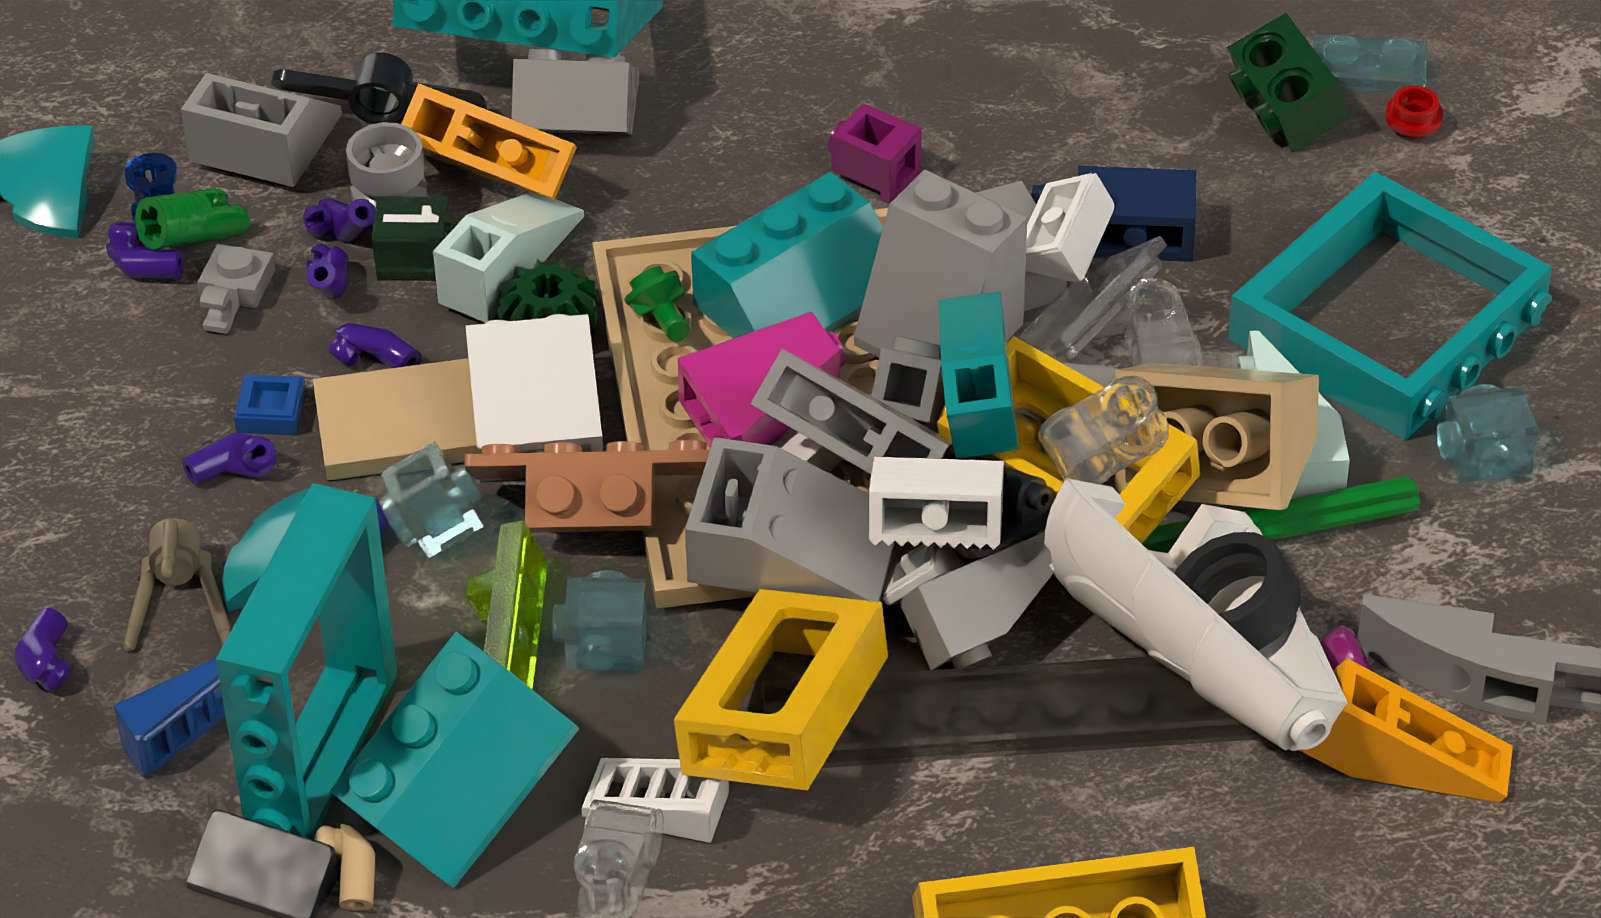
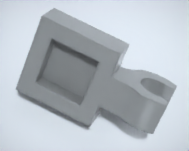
M216 245L198 280L200 307L209 308L208 315L203 323V330L227 334L239 306L257 309L275 272L273 253L243 247Z

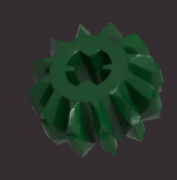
M537 258L534 268L515 267L512 279L501 283V291L499 293L500 307L498 308L499 320L509 322L542 319L554 314L569 316L588 314L590 334L596 333V326L599 323V292L595 287V281L589 280L586 276L583 266L568 269L562 258L553 265H544Z

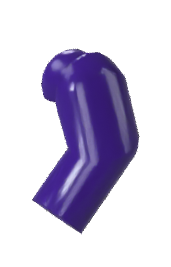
M328 198L320 200L318 205L307 207L303 214V220L307 231L312 236L320 237L329 232L337 241L349 243L359 239L375 221L377 213L373 203L366 199H356L348 205Z
M117 222L109 227L108 237L110 243L106 244L107 254L125 275L132 278L181 279L183 274V254L181 250L148 249L140 241L136 230V223Z
M318 244L311 249V252L314 253L313 260H307L306 262L307 281L328 298L340 297L345 292L347 286L348 256L338 246H334L331 249L324 244Z
M347 323L335 330L338 335L331 341L328 347L329 353L348 366L358 362L362 351L374 356L389 368L420 365L422 360L421 353L391 331L354 323Z
M232 433L182 458V465L187 477L195 486L222 472L256 478L269 473L276 464V449L274 444L265 437Z
M42 608L15 649L14 658L17 667L28 682L33 684L36 681L46 691L53 692L62 685L71 671L69 663L56 656L57 650L55 648L57 642L67 629L68 622L60 612L51 608Z

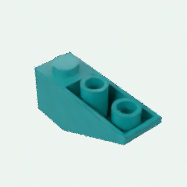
M1001 292L938 300L941 367L946 413L956 459L1019 450Z

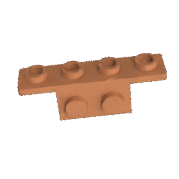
M697 440L673 441L669 443V450L644 451V444L618 441L608 443L606 451L582 452L581 445L564 442L544 445V453H520V447L516 445L488 444L482 446V454H466L464 468L475 479L526 478L525 528L529 533L655 530V476L702 475L710 449H707V443Z

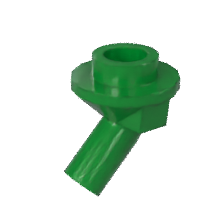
M656 266L633 278L629 282L632 291L625 296L624 300L638 319L653 314L669 340L680 342L687 338L690 327L674 304L676 300L684 296L678 271L674 270L664 273L661 266Z

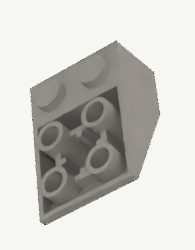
M714 437L685 528L687 582L756 593L759 589L880 602L896 541L888 546L881 540L875 546L869 540V493L777 446Z

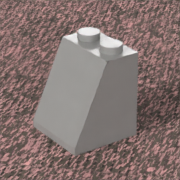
M923 170L889 204L854 334V345L877 357H880L881 348L893 349L895 336L940 345L938 300L997 291L1001 292L1006 340L1008 341L1023 325L1027 217L930 171Z

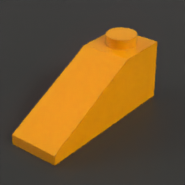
M419 83L401 123L404 126L410 127L419 135L424 155L464 171L555 200L577 148L574 143Z
M1348 658L1333 670L1348 703L1332 724L1329 735L1322 743L1308 750L1300 749L1299 751L1353 778L1500 803L1507 797L1512 745Z

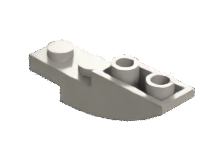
M1363 594L1358 641L1367 655L1408 681L1440 696L1476 709L1540 724H1546L1549 705L1601 713L1600 648L1532 639L1525 636L1492 633L1494 613Z

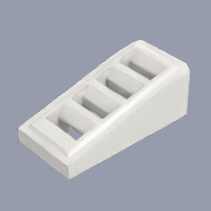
M601 758L581 808L582 817L711 843L729 794V781L682 775L680 759ZM612 781L624 784L619 797H606ZM637 787L647 788L644 798L634 797ZM661 792L671 793L670 798L659 797Z

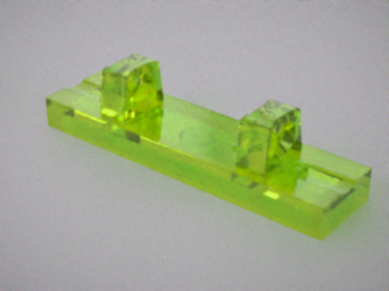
M521 520L500 525L494 570L468 579L466 599L479 620H487L483 651L533 690L548 560L525 521Z

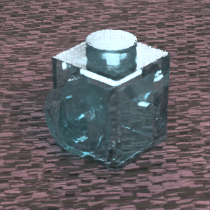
M1479 384L1469 387L1459 395L1449 396L1448 405L1446 406V420L1437 426V442L1441 457L1444 460L1451 459L1459 483L1532 474L1539 428L1522 387L1500 389L1491 384Z
M436 441L381 472L388 494L378 499L379 504L394 532L405 546L409 547L418 541L428 558L446 548H452L461 544L470 534L484 527L474 504L483 498L475 480L464 466L454 470Z
M611 570L596 571L586 578L567 579L565 604H554L552 621L553 642L565 644L566 669H589L594 671L644 670L648 624L645 579H633L623 573Z

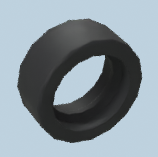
M1232 532L1209 540L1192 551L1174 573L1207 605L1220 590L1234 581L1250 576H1265L1262 585L1249 600L1235 609L1218 613L1258 651L1283 634L1294 621L1301 603L1300 582L1282 552L1272 539L1255 532Z

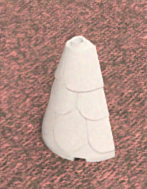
M1066 478L1052 504L1045 528L1044 544L1051 552L1052 563L1049 566L1052 572L1072 597L1148 651L1150 657L1191 682L1194 690L1205 700L1282 749H1289L1291 751L1308 750L1322 743L1329 735L1332 724L1348 702L1318 637L1310 632L1300 608H1298L1294 621L1283 634L1258 651L1218 613L1235 609L1249 600L1260 588L1265 576H1250L1234 581L1220 590L1207 605L1174 574L1178 566L1192 551L1213 538L1232 532H1255L1262 535L1260 529L1254 525L1250 517L1242 511L1201 504L1168 553L1152 551L1144 547L1115 520L1126 503L1113 487Z

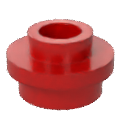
M1417 85L1405 86L1397 90L1393 98L1387 103L1385 120L1388 126L1395 132L1406 137L1418 138L1430 135L1440 128L1443 120V109L1439 103L1438 96L1432 90Z

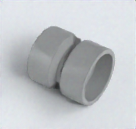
M387 122L368 125L356 131L348 140L346 158L348 174L352 186H350L352 202L356 199H366L372 202L376 208V219L367 230L375 233L395 234L417 226L420 222H383L384 214L422 215V207L429 206L427 185L424 177L423 146L419 135L410 127L399 123Z

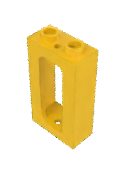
M1013 336L1007 342L1015 410L1026 408L1138 472L1119 494L1126 504L1115 520L1142 544L1200 476L1197 439ZM945 404L937 421L939 435L952 442ZM953 444L948 451L950 453L954 452ZM1010 451L979 456L985 460L1004 461L1006 466L1043 478L1047 487L1053 491V500L1048 508L1051 509L1064 482Z
M759 589L674 718L682 775L808 791L888 658L882 602ZM774 651L815 656L780 711L773 714L737 711Z

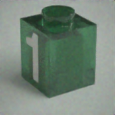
M377 196L372 231L377 281H436L433 251L459 223L458 221L450 220L448 197Z

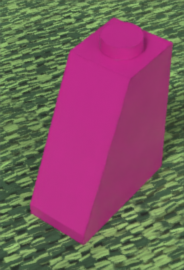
M812 311L678 358L679 402L710 449L714 437L773 445L790 429L789 426L750 404L782 348L840 379V367L845 365V354L842 344L833 331L826 332Z

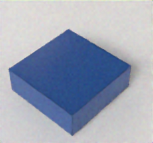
M244 374L234 415L236 433L297 435L306 395L304 377Z

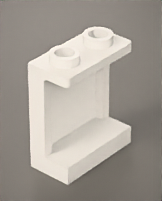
M554 314L542 319L509 322L506 320H492L484 324L466 325L478 454H482V446L488 444L516 445L520 447V453H544V445L559 442L579 444L582 446V452L603 451L588 314L574 316ZM480 479V482L500 481V480H510V479Z

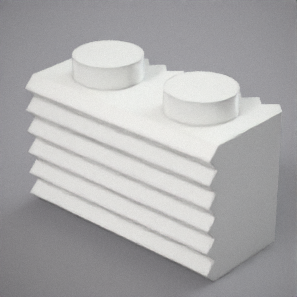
M874 457L869 488V540L875 546L881 540L888 546L896 541L901 547L907 541L914 547L920 542L927 547L935 542L940 548L948 542L953 548L960 543L969 548L974 543L979 549L988 544L994 550L1000 544L1004 461Z

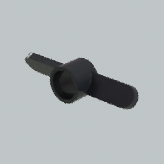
M383 52L372 53L363 57L358 63L354 80L286 69L274 70L271 84L281 90L348 100L352 112L359 119L369 124L395 123L405 116L418 86V82H413L412 70L404 60L393 54ZM419 83L487 110V103L484 97L475 91ZM375 87L382 88V89H385V90H387V91L379 90V89H377V88H375Z

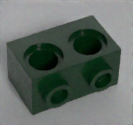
M1287 13L1227 47L1235 69L1229 72L1228 76L1236 92L1245 103L1254 99L1258 105L1253 108L1255 115L1266 134L1270 138L1279 134L1291 152L1296 151L1352 118L1339 82Z

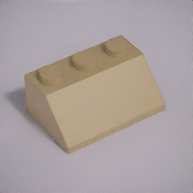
M1148 363L1115 370V394L1197 439L1200 476L1181 497L1180 501L1273 510L1287 509L1318 439L1319 375L1167 363ZM1116 459L1115 491L1120 494L1138 472Z

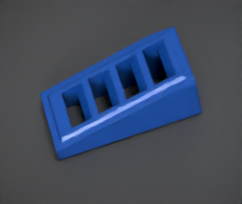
M216 658L114 705L122 748L142 777L162 767L226 717L221 690L214 693V690L220 686Z

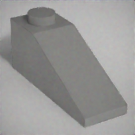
M784 348L781 349L750 403L869 474L872 472L874 457L943 459L953 444L950 440L900 411Z
M1045 532L921 584L899 600L931 671L952 662L956 672H960L992 656L988 646L1010 630L1053 574L1049 566L1052 563L1051 552L1044 544Z

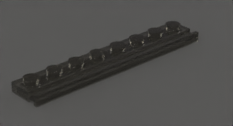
M1152 657L877 674L822 768L1267 738L1205 700L1194 690L1191 682ZM800 679L763 681L762 698L764 714H773L780 711Z

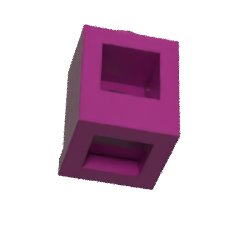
M862 103L846 121H840L830 135L828 150L831 153V170L880 191V200L890 204L921 172L922 128Z

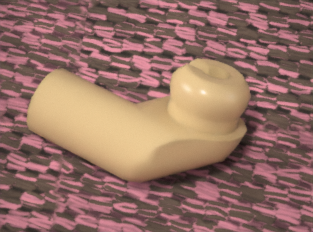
M341 824L339 829L330 826L320 827L316 831L315 840L334 847L338 869L341 870L339 906L352 911L371 909L373 907L375 852L372 845L350 825Z

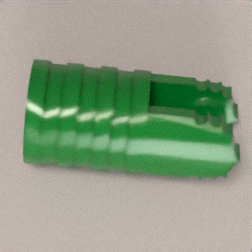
M220 188L146 197L139 202L135 215L136 230L139 238L151 250L236 237L239 234H243L252 224L245 209L234 204L231 207L229 206L228 194Z

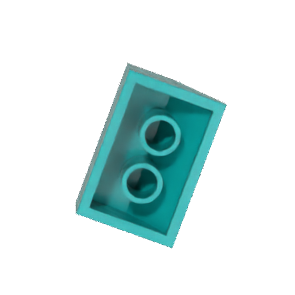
M830 171L692 251L693 305L733 339L811 311L826 332H834L860 316L883 227L870 202Z
M456 631L330 789V792L454 889L580 728L504 666Z

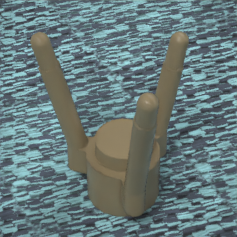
M169 518L156 523L149 534V555L141 561V578L123 643L125 651L132 652L136 648L156 579L168 585H181L188 582L194 574L199 575L222 645L232 629L212 572V555L207 551L200 550V534L193 523L184 519Z

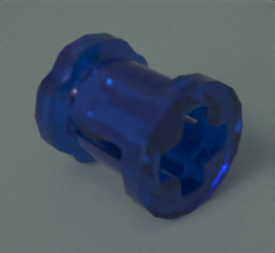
M162 153L142 154L133 158L127 164L124 172L126 184L134 191L135 201L131 205L132 220L135 223L136 209L142 199L175 193L174 184L178 178L176 162L171 157ZM147 170H150L152 182H149L148 178H146L145 173Z

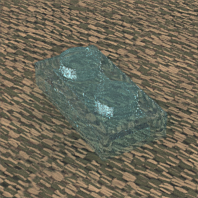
M1314 34L1313 49L1337 79L1341 90L1394 94L1405 86L1417 85L1425 87L1427 42L1410 41L1401 38L1381 39L1353 37L1343 34Z

